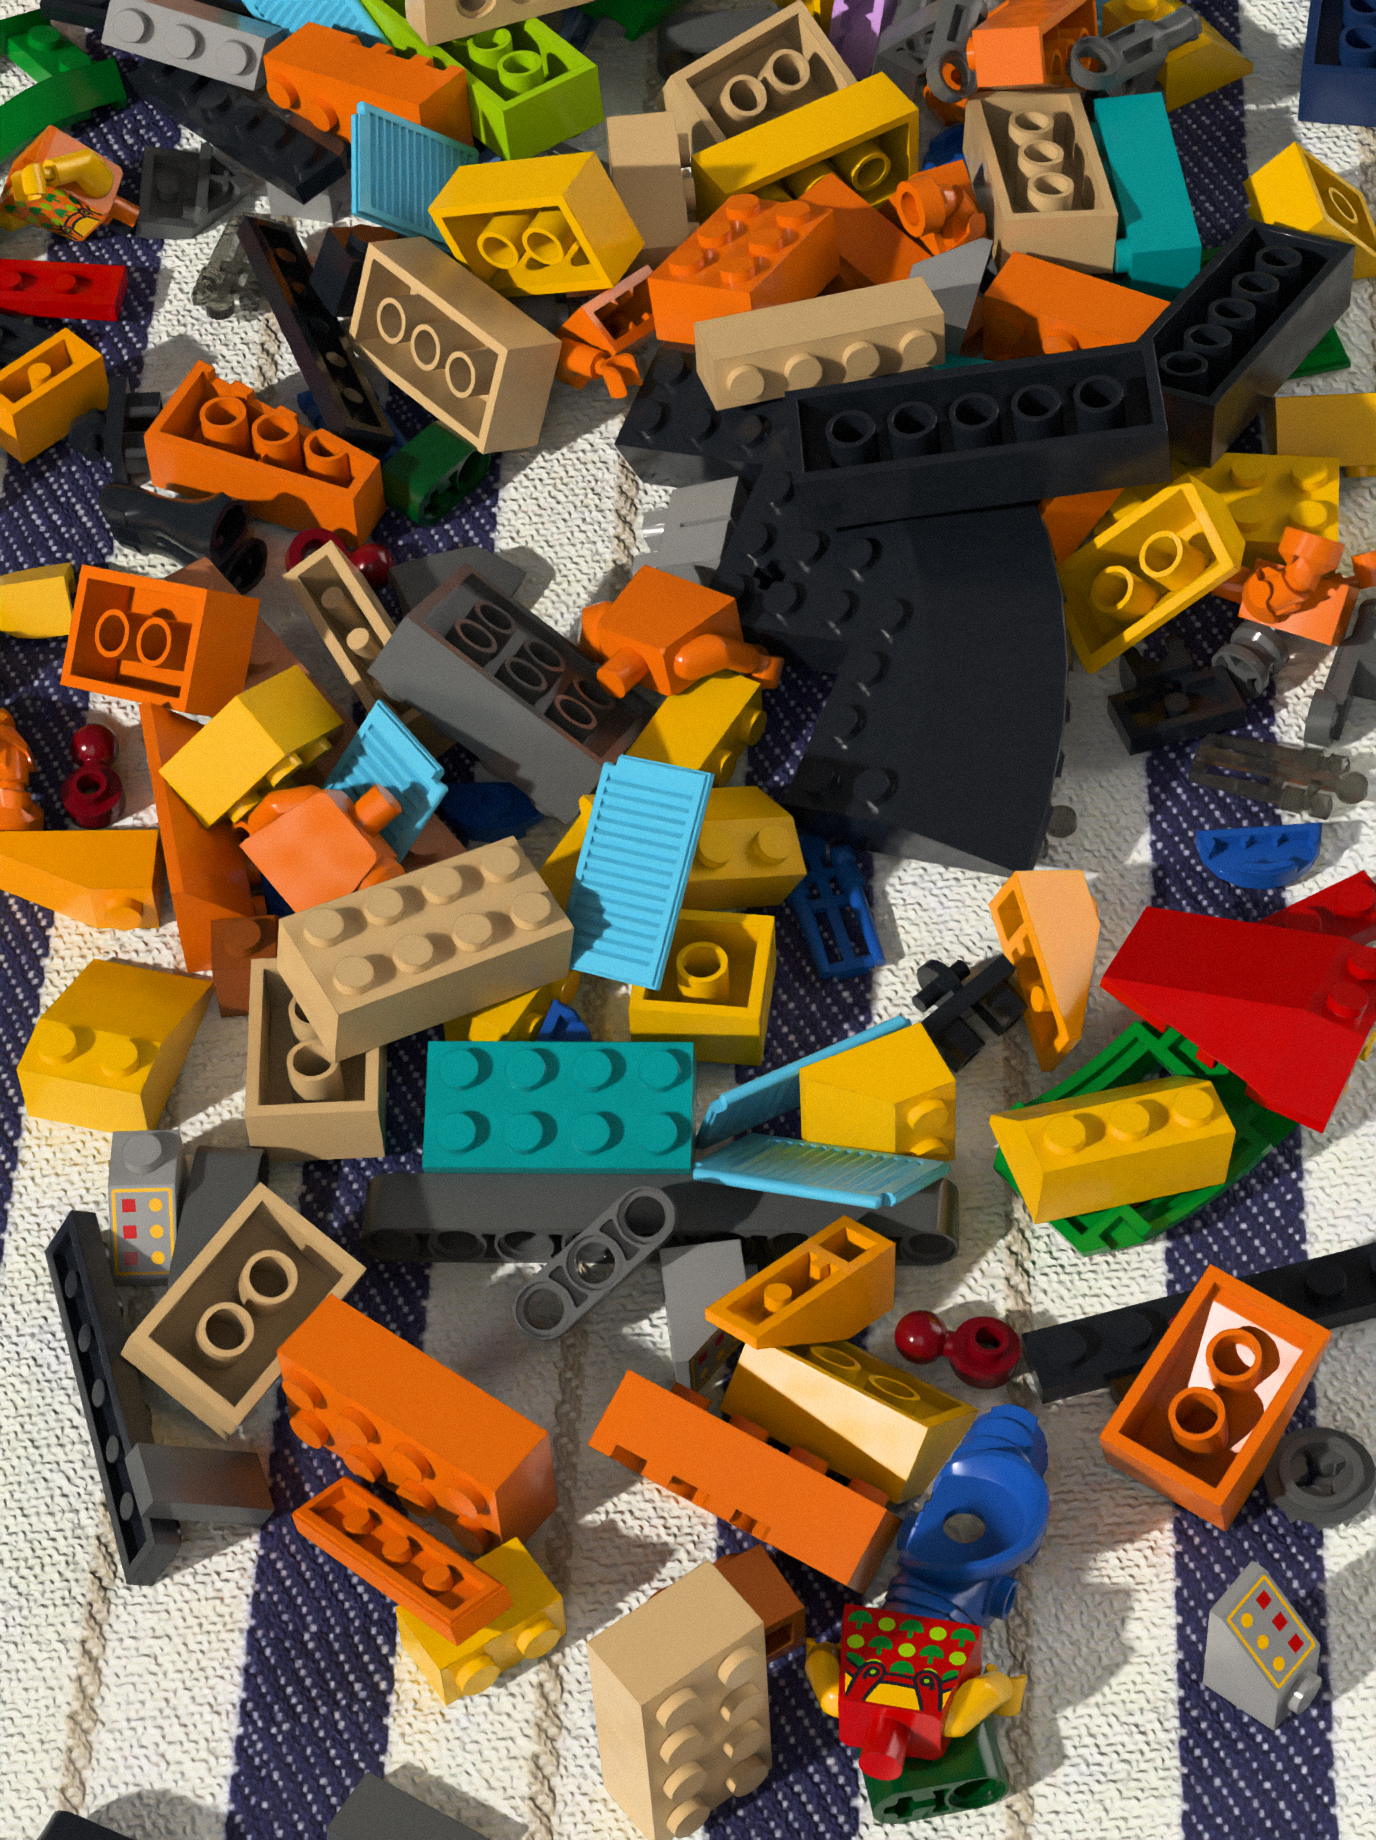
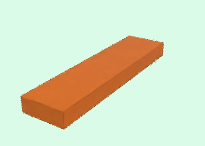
M343 1476L291 1513L297 1531L455 1646L462 1644L514 1606L507 1586L348 1476Z

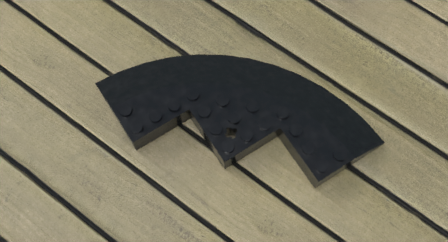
M664 341L658 347L643 380V385L635 397L614 445L642 483L682 488L739 476L750 497L709 588L736 599L744 643L764 646L768 650L769 655L783 657L785 659L784 666L838 674L782 803L793 816L805 834L823 839L827 844L837 846L849 844L853 849L1010 878L1015 871H1033L1054 811V807L1050 803L1055 778H1061L1065 758L1061 745L1065 723L1070 722L1071 703L1067 698L1068 672L1073 671L1070 632L1066 627L1064 603H1067L1065 589L1060 583L1055 561L1057 558L1052 538L1035 501L802 532L792 481L785 397L716 411L697 374L695 345ZM928 366L868 379L932 371L935 369Z

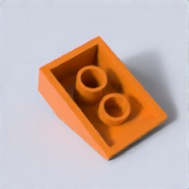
M1210 1264L1100 1434L1099 1439L1106 1463L1227 1532L1263 1475L1332 1338V1332Z

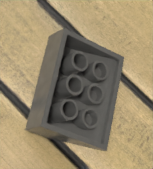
M467 562L403 618L367 670L368 674L379 681L380 687L389 697L401 703H408L429 719L431 727L440 736L450 741L459 742L479 758L480 764L487 772L499 779L510 781L529 796L531 804L539 812L548 817L558 818L566 825L580 811L578 800L581 796L593 795L596 792L603 763L612 762L616 765L618 757L621 754H626L658 710V708L633 689L622 698H615L603 690L597 680L596 673L602 665Z

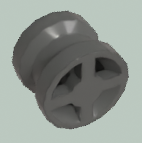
M1247 621L1241 623L1231 635V643L1223 645L1212 657L1211 667L1223 664L1241 698L1253 699L1259 697L1269 685V677L1277 675L1286 665L1289 659V652L1285 642L1273 629L1257 622Z

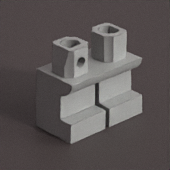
M739 476L673 489L668 509L645 512L642 524L643 538L653 553L635 555L632 567L633 577L642 566L648 565L709 588L750 497Z

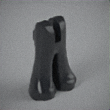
M123 482L110 483L101 489L98 499L101 512L106 522L110 525L114 539L123 548L139 554L148 553L174 560L182 567L206 557L217 567L240 595L251 591L265 576L268 556L267 546L263 540L247 535L251 512L246 501L228 496L224 492L198 500L175 499Z

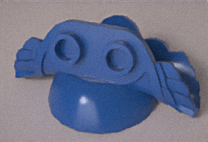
M1005 1404L992 1407L991 1412L978 1417L974 1421L971 1429L966 1433L961 1444L953 1453L951 1460L945 1464L938 1474L930 1500L927 1499L925 1501L924 1507L919 1513L910 1510L902 1523L896 1546L897 1551H900L897 1562L900 1568L897 1575L891 1578L886 1589L887 1594L884 1597L886 1601L881 1609L982 1626V1629L989 1628L995 1618L1003 1621L1006 1620L1014 1604L1018 1589V1580L1014 1579L1020 1565L1024 1563L1031 1565L1034 1562L1046 1535L1050 1516L1051 1501L1047 1483L1043 1480L1048 1466V1445L1043 1431L1037 1424V1417L1018 1405ZM956 1514H971L983 1522L985 1531L976 1541L959 1543L951 1540L943 1530L945 1522Z

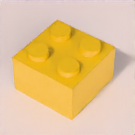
M296 664L236 695L159 770V773L206 830L228 817L236 824L239 820L248 817L268 793L291 788L294 783L289 777L297 770L302 768L305 771L321 760L333 748L327 738L344 721Z
M681 909L660 991L632 984L628 1007L631 1042H694L696 1061L761 1066L777 964L775 916Z

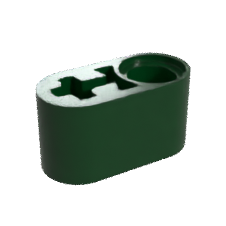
M442 421L431 423L382 466L381 473L386 506L422 527L434 525L480 485L488 472L491 453L482 454L475 445Z
M989 1716L983 1719L965 1736L952 1738L944 1756L932 1761L906 1756L901 1776L897 1779L889 1781L878 1780L862 1771L873 1817L885 1824H901L983 1808L996 1803L1009 1791L1007 1775L993 1723ZM857 1747L858 1757L860 1758L862 1748Z

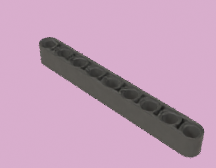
M386 1173L373 1177L366 1185L360 1242L361 1248L370 1257L387 1262L548 1263L624 1193L634 1187L650 1186L658 1188L671 1196L678 1207L679 1223L677 1231L661 1249L740 1239L744 1265H770L843 1215H846L896 1243L895 1266H931L949 1262L958 1254L959 1191L957 1186L951 1181L940 1178L893 1207L883 1205L879 1209L700 1182L693 1179V1174ZM650 1197L642 1198L635 1202L628 1216L629 1225L632 1230L641 1237H649L658 1233L664 1226L666 1218L661 1203ZM600 1243L591 1244L586 1247L580 1254L578 1263L615 1264L614 1256L610 1249ZM659 1250L644 1264H660Z

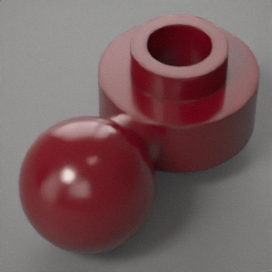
M309 528L300 532L288 547L285 555V567L288 572L302 562L305 556L311 555L332 540L364 575L372 590L383 588L389 584L386 573L389 567L395 566L394 557L386 547L377 543H367L359 546L353 552H347L343 541L335 533L324 528Z
M91 723L79 728L71 739V756L80 768L71 772L64 780L61 787V800L66 814L73 824L83 829L96 830L105 828L120 818L126 806V796L119 776L114 770L109 768L114 764L119 754L118 738L107 726ZM99 788L95 793L83 794L89 789Z
M916 1310L902 1317L894 1332L896 1349L905 1360L917 1365H926L935 1362L941 1356L949 1358L954 1374L965 1384L979 1389H994L1009 1382L1016 1371L1021 1354V1344L1016 1332L1005 1322L993 1317L971 1318L962 1323L955 1332L948 1330L944 1321L935 1313L927 1310ZM978 1343H986L994 1346L996 1349H985Z

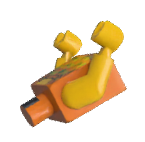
M49 125L15 159L11 166L0 196V228H4L7 232H12L34 224L71 240L83 241L101 224L126 237L136 223L140 207L116 195L123 177V171L120 166L58 128Z

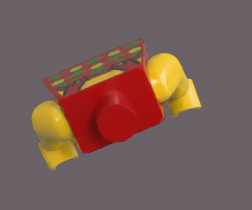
M845 1603L842 1619V1637L839 1643H816L815 1638H806V1679L809 1680L822 1711L839 1718V1740L847 1746L862 1748L858 1764L860 1769L872 1778L887 1781L897 1779L901 1776L906 1756L932 1761L943 1757L952 1738L965 1736L991 1713L999 1716H1014L1020 1713L1027 1675L1020 1673L1019 1676L1009 1677L999 1672L998 1667L991 1663L986 1664L984 1674L981 1675L982 1626Z

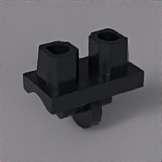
M110 376L107 416L104 415L102 410L93 408L87 414L74 418L69 425L68 441L71 447L78 453L83 454L84 458L91 462L98 461L101 456H105V459L112 464L111 483L123 482L130 484L132 473H150L144 434H134V432L147 431L162 411L161 393H131L127 376Z
M1004 954L964 987L961 982L971 972L967 964L962 960H957L948 967L938 960L930 959L917 969L916 976L922 990L912 997V1002L921 1012H926L933 1005L938 1007L921 1024L946 1065L956 1073L971 1062L986 1044L967 1024L966 1021L976 1013L999 1037L1014 1026L1028 1009L1021 996L1008 982L1016 967Z

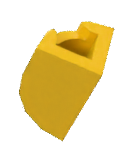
M72 562L31 568L0 576V631L16 638L44 639L69 635L73 615L70 593L76 592Z

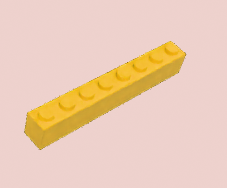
M726 669L700 678L678 695L666 698L625 755L713 773L715 777L712 788L725 787L734 773L737 759L747 745H755L764 731L767 714L765 711H762L761 683ZM582 815L578 817L538 872L564 913L585 837ZM569 969L568 977L444 1022L445 1040L536 1041L553 1000L556 999L568 1005L578 990L580 977L584 972Z

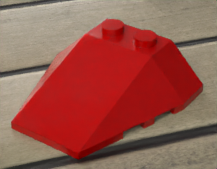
M1146 906L1104 973L1099 985L1160 1032L1165 1033L1172 1027L1199 1047L1195 1057L1210 1069L1215 1068L1220 1063L1245 1081L1247 1087L1244 1094L1260 1106L1322 1134L1341 1101L1358 1057L1376 1026V948L1361 945L1340 936Z

